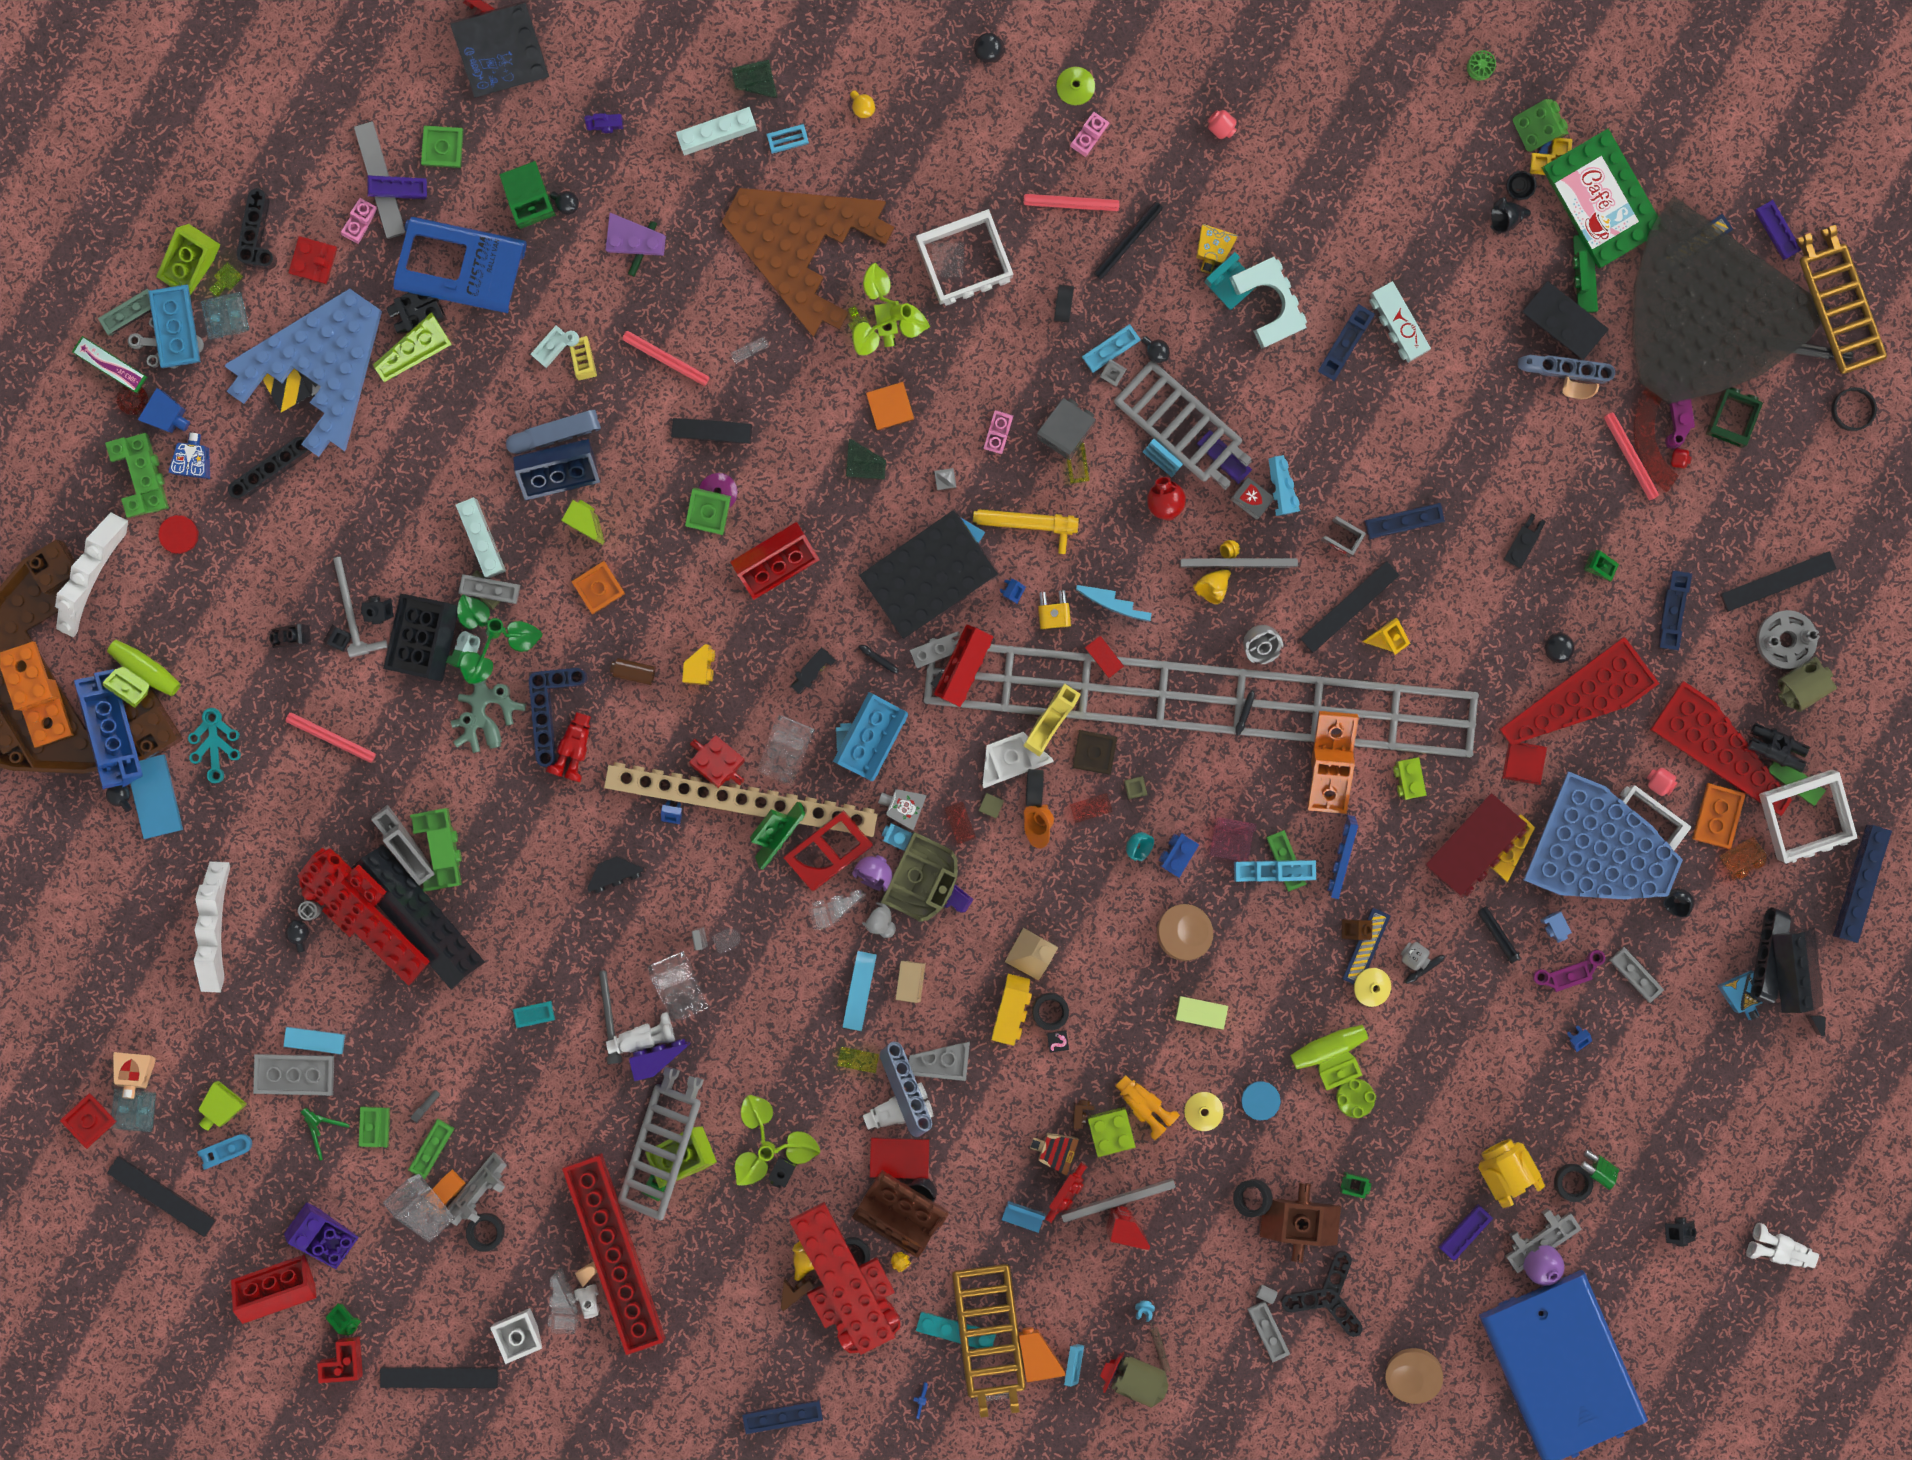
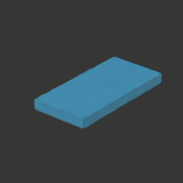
M181 285L148 291L160 367L168 368L201 362L189 286Z
M165 754L139 761L143 776L130 784L143 839L183 830Z

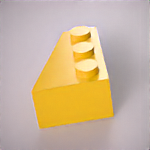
M1012 974L1007 975L991 1040L1012 1046L1015 1045L1016 1039L1020 1040L1022 1028H1019L1021 1022H1025L1027 1011L1024 1010L1025 1004H1030L1032 993H1029L1030 979Z

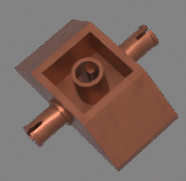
M1299 1182L1298 1200L1273 1199L1269 1211L1261 1215L1259 1237L1278 1242L1292 1243V1262H1304L1305 1245L1331 1246L1338 1243L1341 1206L1311 1203L1309 1201L1310 1183L1304 1184ZM1303 1219L1305 1223L1299 1227L1297 1222Z

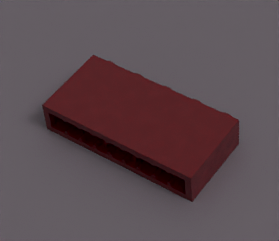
M1491 793L1426 863V868L1461 899L1464 896L1468 897L1475 889L1473 886L1478 881L1481 883L1487 877L1488 873L1486 872L1489 868H1495L1501 861L1500 856L1504 852L1508 854L1514 847L1513 842L1517 838H1523L1527 833V823Z

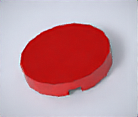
M174 515L163 521L159 528L158 537L161 545L166 550L175 554H183L195 547L199 532L191 519L186 516Z

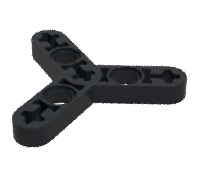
M1338 1251L1333 1257L1322 1288L1285 1294L1281 1299L1283 1309L1287 1312H1298L1326 1307L1349 1336L1357 1337L1360 1335L1363 1329L1361 1322L1339 1296L1352 1263L1351 1256L1345 1251ZM1343 1255H1345V1259L1347 1260V1263H1343L1341 1266V1269L1344 1270V1273H1342L1338 1269H1334V1266L1339 1268L1340 1262L1338 1261V1257L1342 1258ZM1332 1274H1340L1341 1280L1339 1283L1334 1284L1330 1281ZM1326 1292L1334 1295L1330 1302L1327 1299H1320L1322 1303L1318 1304L1319 1299L1316 1293H1320V1297L1326 1296ZM1306 1295L1314 1296L1315 1301L1313 1304L1307 1305L1304 1303ZM1297 1296H1300L1302 1307H1299V1303L1292 1304V1308L1285 1305V1302H1288V1298H1291L1292 1301H1298ZM1344 1307L1346 1309L1345 1316H1336V1309ZM1349 1318L1354 1325L1358 1324L1356 1326L1358 1330L1356 1332L1353 1330L1349 1331V1324L1347 1322L1342 1324V1322Z

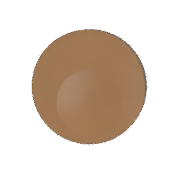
M1180 904L1170 908L1161 916L1157 925V939L1163 951L1170 957L1179 961H1192L1201 957L1210 948L1213 940V927L1210 919L1201 909L1189 904Z
M1417 1348L1405 1349L1396 1353L1389 1360L1386 1367V1383L1390 1392L1401 1401L1412 1404L1424 1403L1439 1393L1443 1384V1370L1439 1361L1431 1353Z

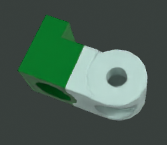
M463 631L457 639V645L452 656H448L446 663L460 669V662L465 654L470 652L477 653L480 646L479 637Z

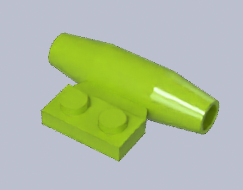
M114 640L108 647L107 653L122 667L115 669L103 682V686L134 708L148 694L149 686L170 696L175 695L179 690L181 683L163 666L138 649L118 640Z
M1363 1025L1349 1027L1314 1040L1290 1056L1296 1069L1319 1064L1318 1072L1325 1089L1330 1090L1362 1076L1356 1058L1349 1051L1369 1038Z

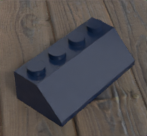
M589 439L513 457L514 471L525 501L600 483Z

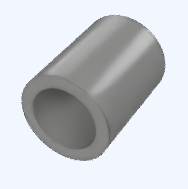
M1261 1284L1256 1297L1273 1304L1278 1292Z

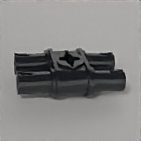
M1754 723L1750 734L1766 740V743L1752 737L1747 744V749L1761 754L1765 760L1769 759L1778 763L1781 767L1788 766L1801 773L1807 762L1791 755L1790 751L1805 758L1810 746L1796 741L1791 735L1788 736L1777 731L1776 728L1769 729Z

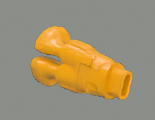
M1125 1075L1115 1087L1121 1092L1120 1095L1133 1110V1114L1139 1121H1146L1150 1125L1152 1130L1150 1136L1155 1141L1167 1128L1152 1116V1112H1155L1167 1127H1170L1180 1114L1177 1111L1168 1112L1161 1107L1162 1101L1155 1094L1149 1093L1140 1084L1135 1083V1080L1131 1081Z

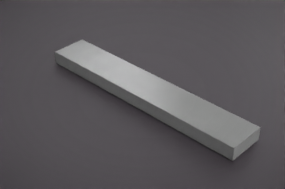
M373 121L355 126V133L368 175L389 176ZM375 197L386 238L389 239L406 234L396 198Z
M1297 558L1181 559L1179 561V568H1296L1298 566Z
M1173 1178L1062 1212L1061 1216L1063 1222H1068L1171 1190L1176 1186Z

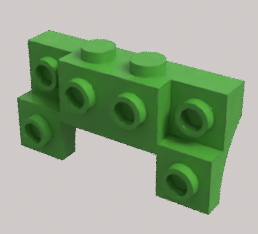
M143 433L129 438L123 437L106 442L111 462L127 460L136 495L121 499L126 517L131 518L169 509L163 489L165 480L162 473L158 471L159 459L156 454H153L148 434Z
M444 808L410 815L414 830L413 834L427 832L432 866L435 873L423 883V891L462 885L459 872V861H462L460 850H457L458 834L451 826L449 809Z

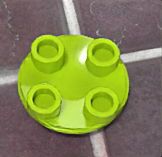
M1353 1079L1342 1084L1336 1095L1337 1105L1341 1112L1352 1118L1366 1116L1373 1109L1376 1100L1372 1087L1361 1079Z

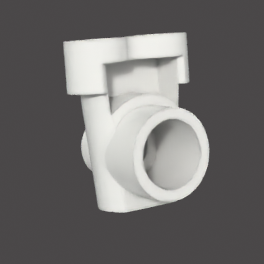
M594 1284L586 1288L576 1289L574 1291L575 1299L580 1303L584 1318L588 1319L598 1316L600 1308L596 1299L598 1295L597 1285Z

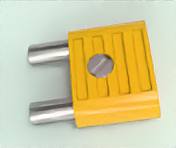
M1061 590L1059 591L1060 604L1047 605L1046 592H1043V605L1042 592L1039 593L1040 629L1071 626L1069 603H1066L1065 590H1062L1063 603Z

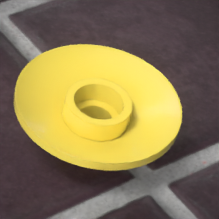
M1378 968L1363 970L1357 976L1354 983L1356 998L1360 1003L1370 1007L1378 1006L1385 1002L1391 991L1389 976ZM1377 985V990L1374 992L1373 987Z
M1208 1092L1196 1093L1189 1098L1185 1105V1118L1189 1125L1196 1130H1212L1219 1125L1223 1118L1222 1103L1214 1094ZM1202 1109L1208 1110L1206 1116L1201 1115Z

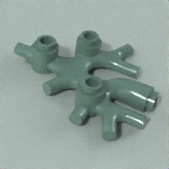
M486 679L481 683L474 684V691L471 695L459 694L458 701L470 704L472 711L471 713H463L459 719L451 720L452 728L462 726L465 729V732L453 741L457 748L469 741L472 752H480L476 735L477 728L483 729L487 746L490 749L501 747L502 739L498 726L485 714L487 704L497 703L501 706L506 726L514 724L511 714L513 710L526 711L525 703L514 702L510 699V688L507 685L497 684L493 689H489L485 683ZM500 688L504 690L502 695L498 694ZM466 717H470L468 724L465 722Z

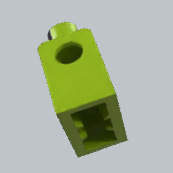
M892 304L874 305L877 324L892 318L890 316ZM896 321L890 323L891 329L888 331L884 330V326L878 328V334L883 336L885 347L896 346L894 335L898 334Z
M214 1082L199 1107V1112L205 1116L199 1125L207 1131L213 1124L221 1127L241 1111L247 1103L221 1082Z

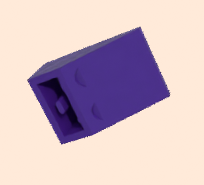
M681 1039L671 1043V1046L666 1047V1044L654 1046L652 1051L647 1052L646 1048L633 1052V1056L629 1058L634 1081L654 1077L691 1044L690 1041L685 1042V1039Z
M308 1202L305 1203L284 1233L289 1245L334 1269H337L359 1238L325 1212Z

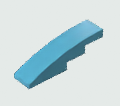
M1081 585L1076 586V591L1113 612L1130 618L1151 621L1152 613L1133 610L1134 602L1115 599L1116 591Z
M1316 860L1234 862V881L1316 880Z

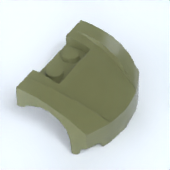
M913 832L880 902L916 919L918 922L928 921L944 907L952 894L958 874L957 857L954 852L933 840Z

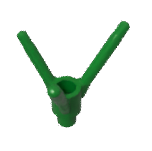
M304 1108L301 1114L305 1117L304 1120L311 1131L318 1158L322 1161L323 1157L317 1136L321 1135L317 1128L319 1123L322 1121L347 1128L350 1127V1124L315 1115L314 1112Z

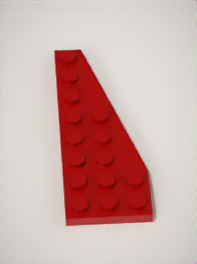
M1622 637L1501 727L1499 731L1507 742L1513 745L1629 707L1660 683L1628 640Z
M1681 681L1650 730L1762 804L1759 794L1781 787V785L1770 774L1769 769L1763 765L1758 755L1754 751L1747 749V741L1734 728L1729 718L1723 714L1718 704L1686 682ZM1788 797L1773 802L1775 814L1782 816L1792 799Z

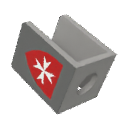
M1248 477L1230 500L1257 520L1272 503L1274 497Z
M1336 516L1332 521L1357 535L1356 542L1351 550L1327 536H1323L1321 541L1351 557L1366 533Z

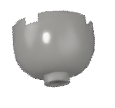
M1268 625L1252 627L1246 633L1243 641L1245 654L1253 663H1270L1280 655L1281 646L1283 648L1280 634Z

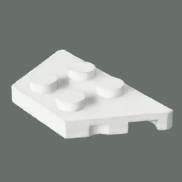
M1024 732L1002 739L986 747L983 788L1028 772V769H1036L1054 761L1044 751L1040 756H1037L1025 748L1023 745L1028 736Z

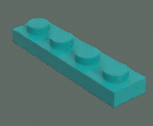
M921 1311L916 1328L917 1332L961 1344L958 1321ZM966 1324L967 1330L980 1328L977 1326ZM996 1334L968 1337L969 1346L975 1348L992 1347Z

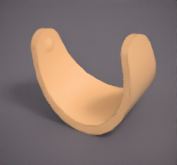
M1565 377L1563 394L1570 398L1587 399L1593 397L1598 392L1599 384L1578 383L1571 381L1569 377Z
M594 1261L575 1272L582 1288L597 1273Z

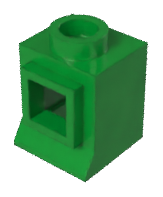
M1344 1172L1340 1192L1365 1199L1366 1194L1369 1195L1371 1190L1369 1179ZM1352 1179L1361 1181L1359 1190L1350 1188Z

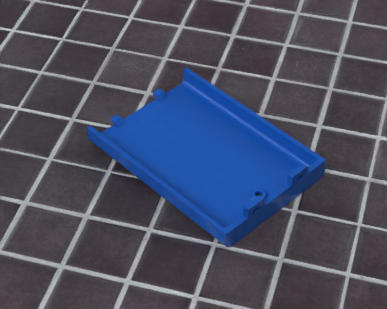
M1583 1270L1563 1277L1550 1286H1543L1518 1298L1512 1297L1498 1303L1499 1306L1478 1315L1541 1460H1562L1569 1456L1575 1458L1579 1456L1578 1452L1614 1436L1617 1439L1623 1437V1432L1648 1421ZM1539 1311H1543V1312H1544V1314H1543L1542 1316H1539L1538 1313H1539Z

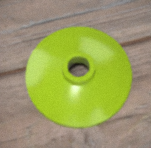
M1071 67L1064 70L1058 77L1057 92L1060 98L1067 104L1081 105L1089 101L1093 96L1095 81L1086 69ZM1077 81L1080 86L1074 87L1072 83Z

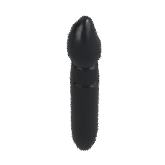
M866 645L858 646L864 655L869 656L890 672L899 673L898 668L894 664L872 651L870 647Z
M1251 690L1247 695L1239 722L1235 728L1237 736L1245 728V723L1255 698L1254 690Z
M1445 955L1433 958L1425 969L1420 968L1415 973L1409 974L1405 979V983L1409 984L1417 981L1419 977L1439 965L1444 960Z

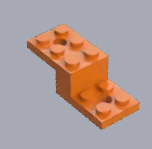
M32 641L0 652V669L14 710L23 712L34 748L73 736L74 734L56 680L48 679L36 642ZM20 661H24L27 665L26 670L20 672L17 668ZM48 717L53 721L49 729L45 728L43 724L44 720Z
M1319 711L1311 759L1313 774L1307 806L1308 811L1347 814L1355 766L1353 750L1359 719L1358 714ZM1335 728H1339L1341 730V732L1336 735L1331 733V731ZM1327 791L1335 792V794L1330 797L1325 795Z

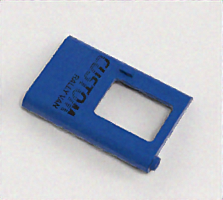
M411 217L410 220L406 221L405 231L407 232L394 278V290L503 313L509 312V304L520 260H523L527 246L525 240L417 217ZM419 235L465 245L467 248L459 278L452 280L407 270L406 267L415 236Z

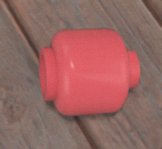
M1216 110L1207 121L1209 123L1208 129L1219 139L1230 138L1236 132V119L1225 110Z
M1659 768L1657 771L1653 769L1647 777L1649 780L1648 788L1660 796H1665L1666 794L1669 796L1678 784L1675 782L1676 776L1665 768Z

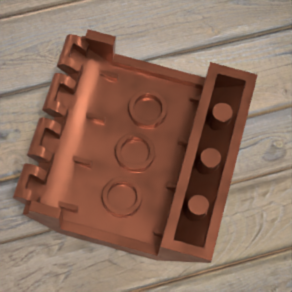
M881 1170L855 1210L852 1218L918 1258L926 1248L931 1236L945 1222L949 1211Z

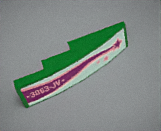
M83 336L72 351L78 357L136 393L139 392L148 378Z

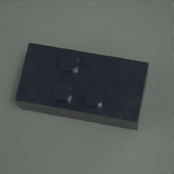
M1545 281L1521 311L1522 314L1581 360L1588 356L1609 330L1549 281Z

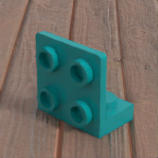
M1236 252L1212 272L1204 282L1229 310H1232L1256 288L1254 287L1239 295L1236 294L1229 278L1246 270L1240 264V257Z

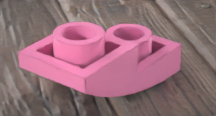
M1093 112L1070 147L1086 157L1108 127L1109 122Z
M359 198L350 212L351 217L342 229L341 235L359 244L375 215L377 207Z
M994 411L984 449L999 454L1003 453L1014 415Z

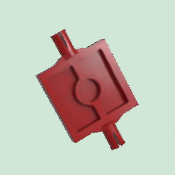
M715 735L705 745L700 744L696 739L690 743V746L698 751L689 761L690 766L717 788L730 779L738 785L744 782V778L737 774V770L745 762V759L718 736Z
M1080 1162L1076 1171L1069 1175L1049 1206L1051 1210L1045 1220L1052 1223L1057 1213L1059 1214V1212L1070 1209L1073 1204L1072 1199L1074 1195H1078L1084 1187L1082 1183L1085 1179L1081 1176L1087 1168L1086 1165Z

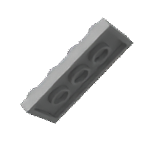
M254 1055L253 1094L333 1095L334 1056Z

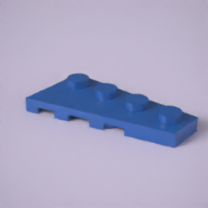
M1347 815L1346 824L1343 827L1342 841L1339 843L1337 850L1338 859L1334 862L1332 872H1334L1333 880H1329L1327 891H1330L1331 898L1339 899L1358 829L1355 816Z

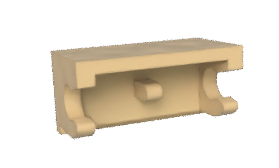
M901 961L896 1000L914 1003L921 1002L926 963Z

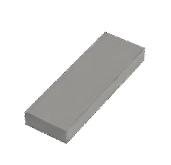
M462 574L459 594L517 604L521 585Z
M705 928L693 930L694 949L702 950L708 945Z
M1622 947L1609 959L1649 1003L1664 991L1625 947Z
M1262 1301L1247 1308L1272 1362L1290 1355L1266 1302Z

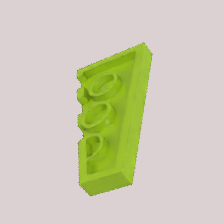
M431 312L377 360L373 366L383 382H386L452 344Z

